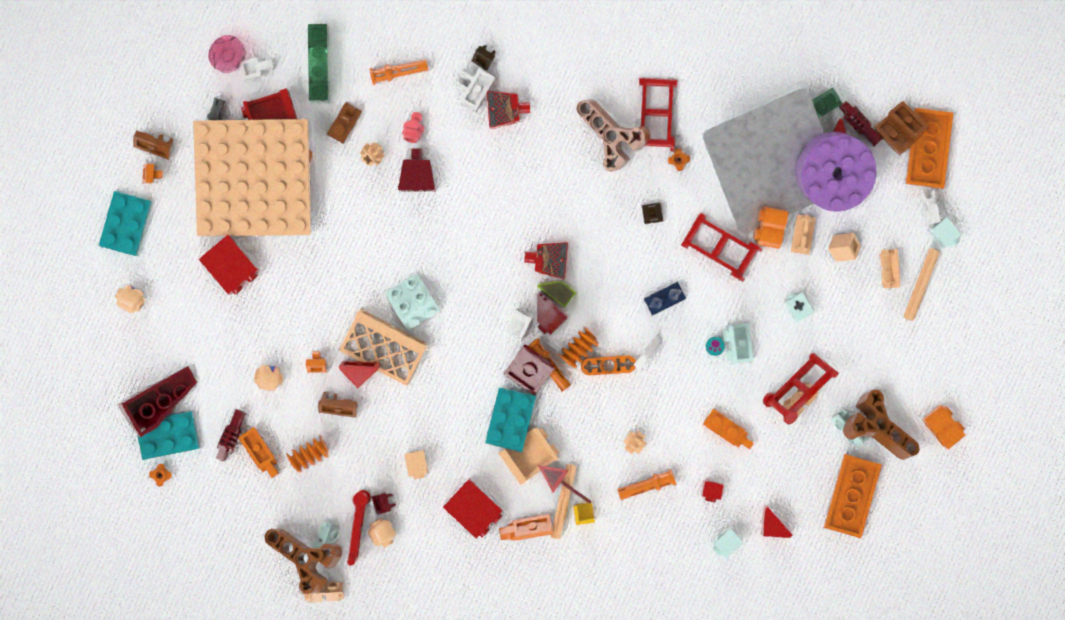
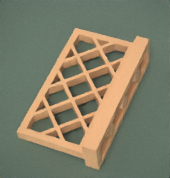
M360 309L339 351L362 362H380L379 360L389 357L392 368L384 369L380 366L377 371L407 386L428 343ZM357 323L364 325L367 333L357 336L355 331ZM378 332L382 335L384 342L374 345L371 334ZM368 335L371 346L361 349L358 338ZM355 339L358 350L352 352L346 349L345 346L348 341ZM395 341L399 343L401 351L391 354L388 343ZM385 344L388 355L378 358L375 347ZM372 348L375 359H365L362 351ZM412 350L418 353L415 361H407L405 352ZM402 353L405 364L395 366L392 356ZM406 366L408 371L406 380L398 376L396 369Z

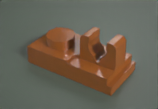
M345 102L327 135L344 145L363 111Z
M136 130L133 136V147L167 160L170 159L173 138L165 142L163 141L162 134L158 138H154V136L146 132Z
M323 392L321 400L318 401V413L357 417L358 402L350 399L340 400L337 393H334L332 399H327V392Z

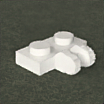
M481 68L478 69L474 77L460 70L459 75L471 81L469 86L466 87L461 82L454 80L453 85L464 91L460 102L477 111L496 77Z

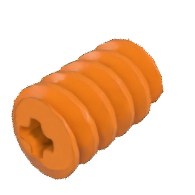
M583 327L585 333L578 332L580 339L572 338L575 344L567 343L569 350L562 348L564 355L557 353L570 367L577 368L576 361L583 362L581 355L586 358L588 357L586 350L594 351L591 346L592 344L597 347L599 346L597 338L586 327Z
M319 435V442L315 438L312 439L313 445L306 442V449L301 445L299 446V452L292 449L293 456L286 453L289 462L297 472H302V466L308 469L309 463L315 465V459L321 462L322 455L325 458L329 457V449L321 435Z

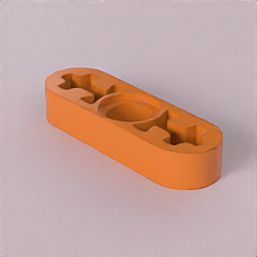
M632 356L587 358L581 363V370L585 375L589 376L630 373L636 368L634 366L636 360ZM616 359H620L619 363H624L626 359H629L630 362H633V366H630L629 370L622 366L620 371H616ZM597 360H601L600 369L602 372H597L598 368H593L590 373L587 369H584V365H587L588 361H591L592 365H596ZM606 360L613 361V370L606 371L603 368V363Z

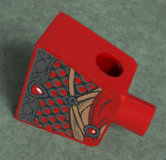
M487 91L490 130L520 123L519 114L531 113L530 102L518 103V94Z
M568 242L537 244V252L525 251L524 263L535 264V272L565 280Z

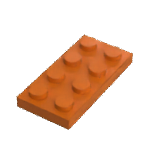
M914 108V112L929 128L909 148L905 184L944 189L954 113Z
M847 454L843 455L823 528L862 538L882 464Z

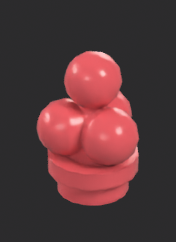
M420 112L412 113L411 120L404 123L403 140L417 143L421 138L424 126L419 123L422 120Z

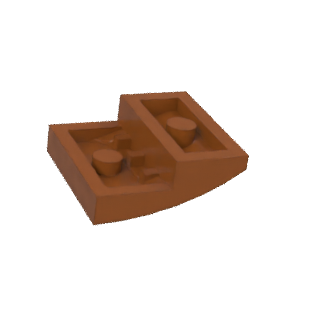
M904 101L890 110L888 116L874 126V130L899 156L910 148L929 128Z

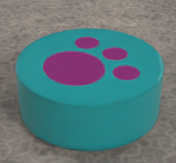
M711 337L707 340L705 349L708 354L718 356L723 353L725 344L721 338Z

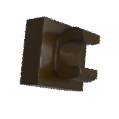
M486 44L482 47L479 45L471 61L488 71L495 58L496 51L493 50L490 53L486 50Z
M661 203L641 206L644 225L663 222Z

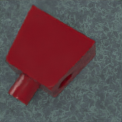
M412 148L411 159L402 161L398 185L399 192H436L431 161L423 159L421 148Z

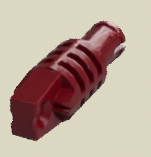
M847 101L839 106V109L844 114L843 118L858 134H863L873 147L883 139L871 127V121L856 106H851Z
M234 410L235 412L230 424H227L216 447L219 449L216 456L218 460L226 461L228 454H232L235 449L238 437L241 434L240 427L247 414L241 410Z

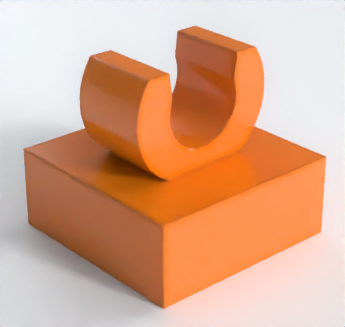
M144 164L142 184H152L153 179H161L163 171L154 170V164Z
M312 351V359H306L308 373H327V363L325 359H321L320 351Z

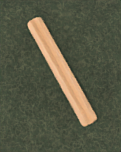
M929 248L903 315L907 320L913 321L915 319L940 251L937 249Z
M567 464L566 470L569 471L563 481L572 487L577 467ZM563 485L552 526L553 534L550 535L554 539L561 538L571 491Z

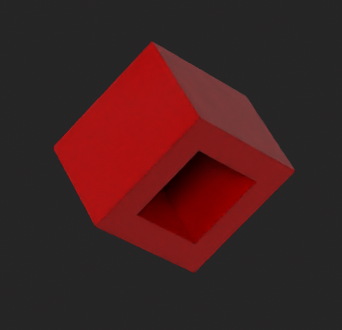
M703 480L701 496L705 497V501L716 503V499L721 500L724 485Z

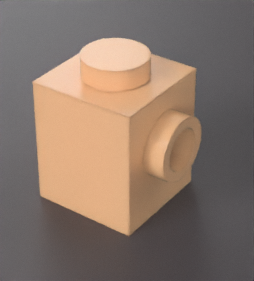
M425 451L405 453L408 476H413L414 480L425 478V474L428 473Z

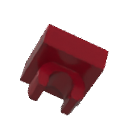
M385 492L371 496L376 515L387 513L396 506L395 503L389 504L388 498L393 496L392 493L386 494Z

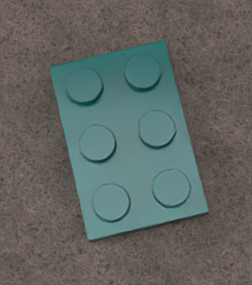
M114 191L98 246L137 257L152 201Z
M499 387L485 444L523 453L536 396Z
M193 411L166 416L156 429L142 437L138 436L142 460L200 449Z

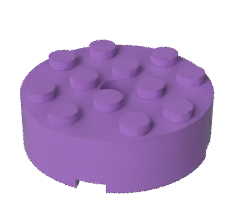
M827 132L816 136L805 145L806 147L797 159L795 175L799 189L808 200L822 209L840 212L856 207L868 197L875 184L877 168L872 152L863 142L846 133ZM838 167V172L833 176L834 169Z

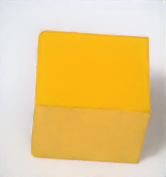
M592 502L591 504L581 503L573 505L576 525L595 523Z

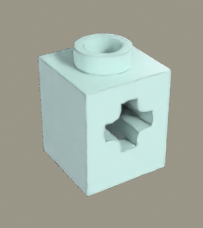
M947 217L943 218L941 222L929 230L943 248L948 246L952 248L959 242L958 237L962 235Z
M794 292L786 297L788 301L784 302L795 323L814 313L803 293L797 294V292ZM795 302L802 303L801 310L794 309Z
M730 527L712 541L715 545L713 550L720 557L724 555L726 558L743 544L742 540Z

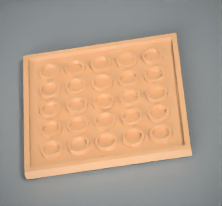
M308 119L193 121L197 236L311 235Z

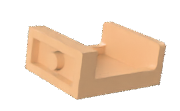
M535 427L527 433L523 453L509 449H503L499 452V455L520 485L541 471L538 465L548 466L559 459L557 456L559 451L554 444H548L546 441L548 436L542 428L538 429Z

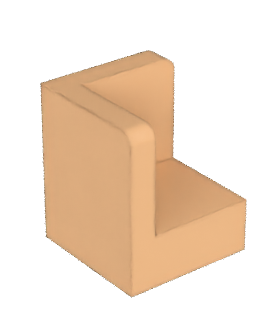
M854 233L833 235L828 250L836 262L856 260L861 245Z

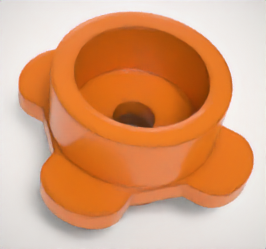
M680 148L674 150L672 157L668 158V163L674 165L677 171H682L684 165L689 163L691 158L683 153Z
M158 464L154 471L149 472V477L153 478L156 485L161 487L165 481L172 478V473L165 468L164 464Z

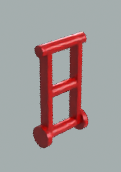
M639 78V85H642L640 127H645V116L668 117L667 140L649 139L644 146L670 147V151L674 152L675 136H671L673 87H677V80ZM647 86L669 87L668 109L646 108Z
M699 213L681 246L685 249L688 247L693 248L732 271L730 273L732 277L744 282L745 278L742 277L756 252L761 253L763 249L752 242L744 243L705 220L706 215ZM702 223L722 234L711 254L691 243ZM728 239L749 250L738 269L718 258Z
M811 353L809 360L775 394L773 392L767 393L762 402L766 407H773L783 415V421L791 425L798 418L797 412L832 377L836 378L839 372L815 353ZM817 364L826 373L809 388L800 379ZM795 386L804 394L789 409H786L778 401Z
M366 490L358 491L352 498L355 513L347 561L350 566H353L358 560L365 506L371 500V495Z

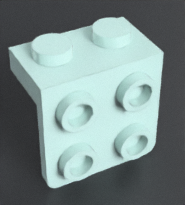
M418 274L412 275L386 292L387 298L407 330L418 326L419 323L433 317L440 311Z
M749 323L725 326L726 330H723L724 342L728 343V349H725L727 361H730L731 364L754 361Z

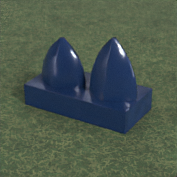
M676 282L644 298V301L653 316L685 300L686 297L679 283Z

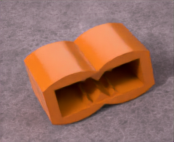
M764 205L763 209L759 210L758 221L760 223L758 228H755L753 234L755 243L761 246L780 249L789 212L785 209Z
M938 405L921 420L940 444L949 450L966 436L963 432L965 428L959 421L955 422L951 417L953 413L947 406Z

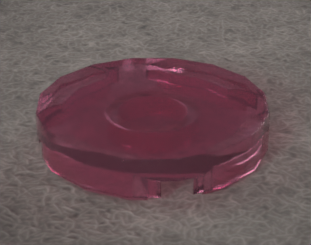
M224 35L212 43L208 59L216 70L222 73H231L237 70L241 62L244 61L246 49L237 37Z

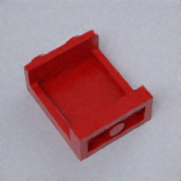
M287 88L279 90L280 92L252 101H243L244 107H241L244 118H248V120L297 119V115Z
M226 235L198 259L228 295L238 294L243 289L242 285L247 281L250 283L258 277L256 273L260 271L229 235Z
M470 478L443 506L476 539L479 536L483 538L490 530L488 526L492 522L496 524L503 516L501 514L503 509L477 487Z

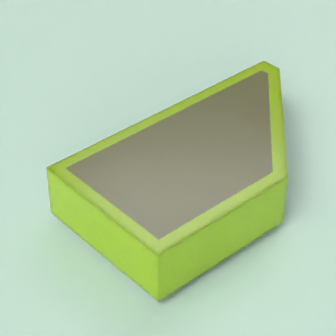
M562 281L537 285L539 289L564 308L576 294L573 289Z

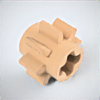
M374 142L371 145L366 143L360 152L362 161L369 166H372L374 163L378 166L385 156L381 145Z
M631 431L623 441L626 444L625 450L630 454H633L634 451L639 454L647 444L644 441L645 435L640 431L636 433Z

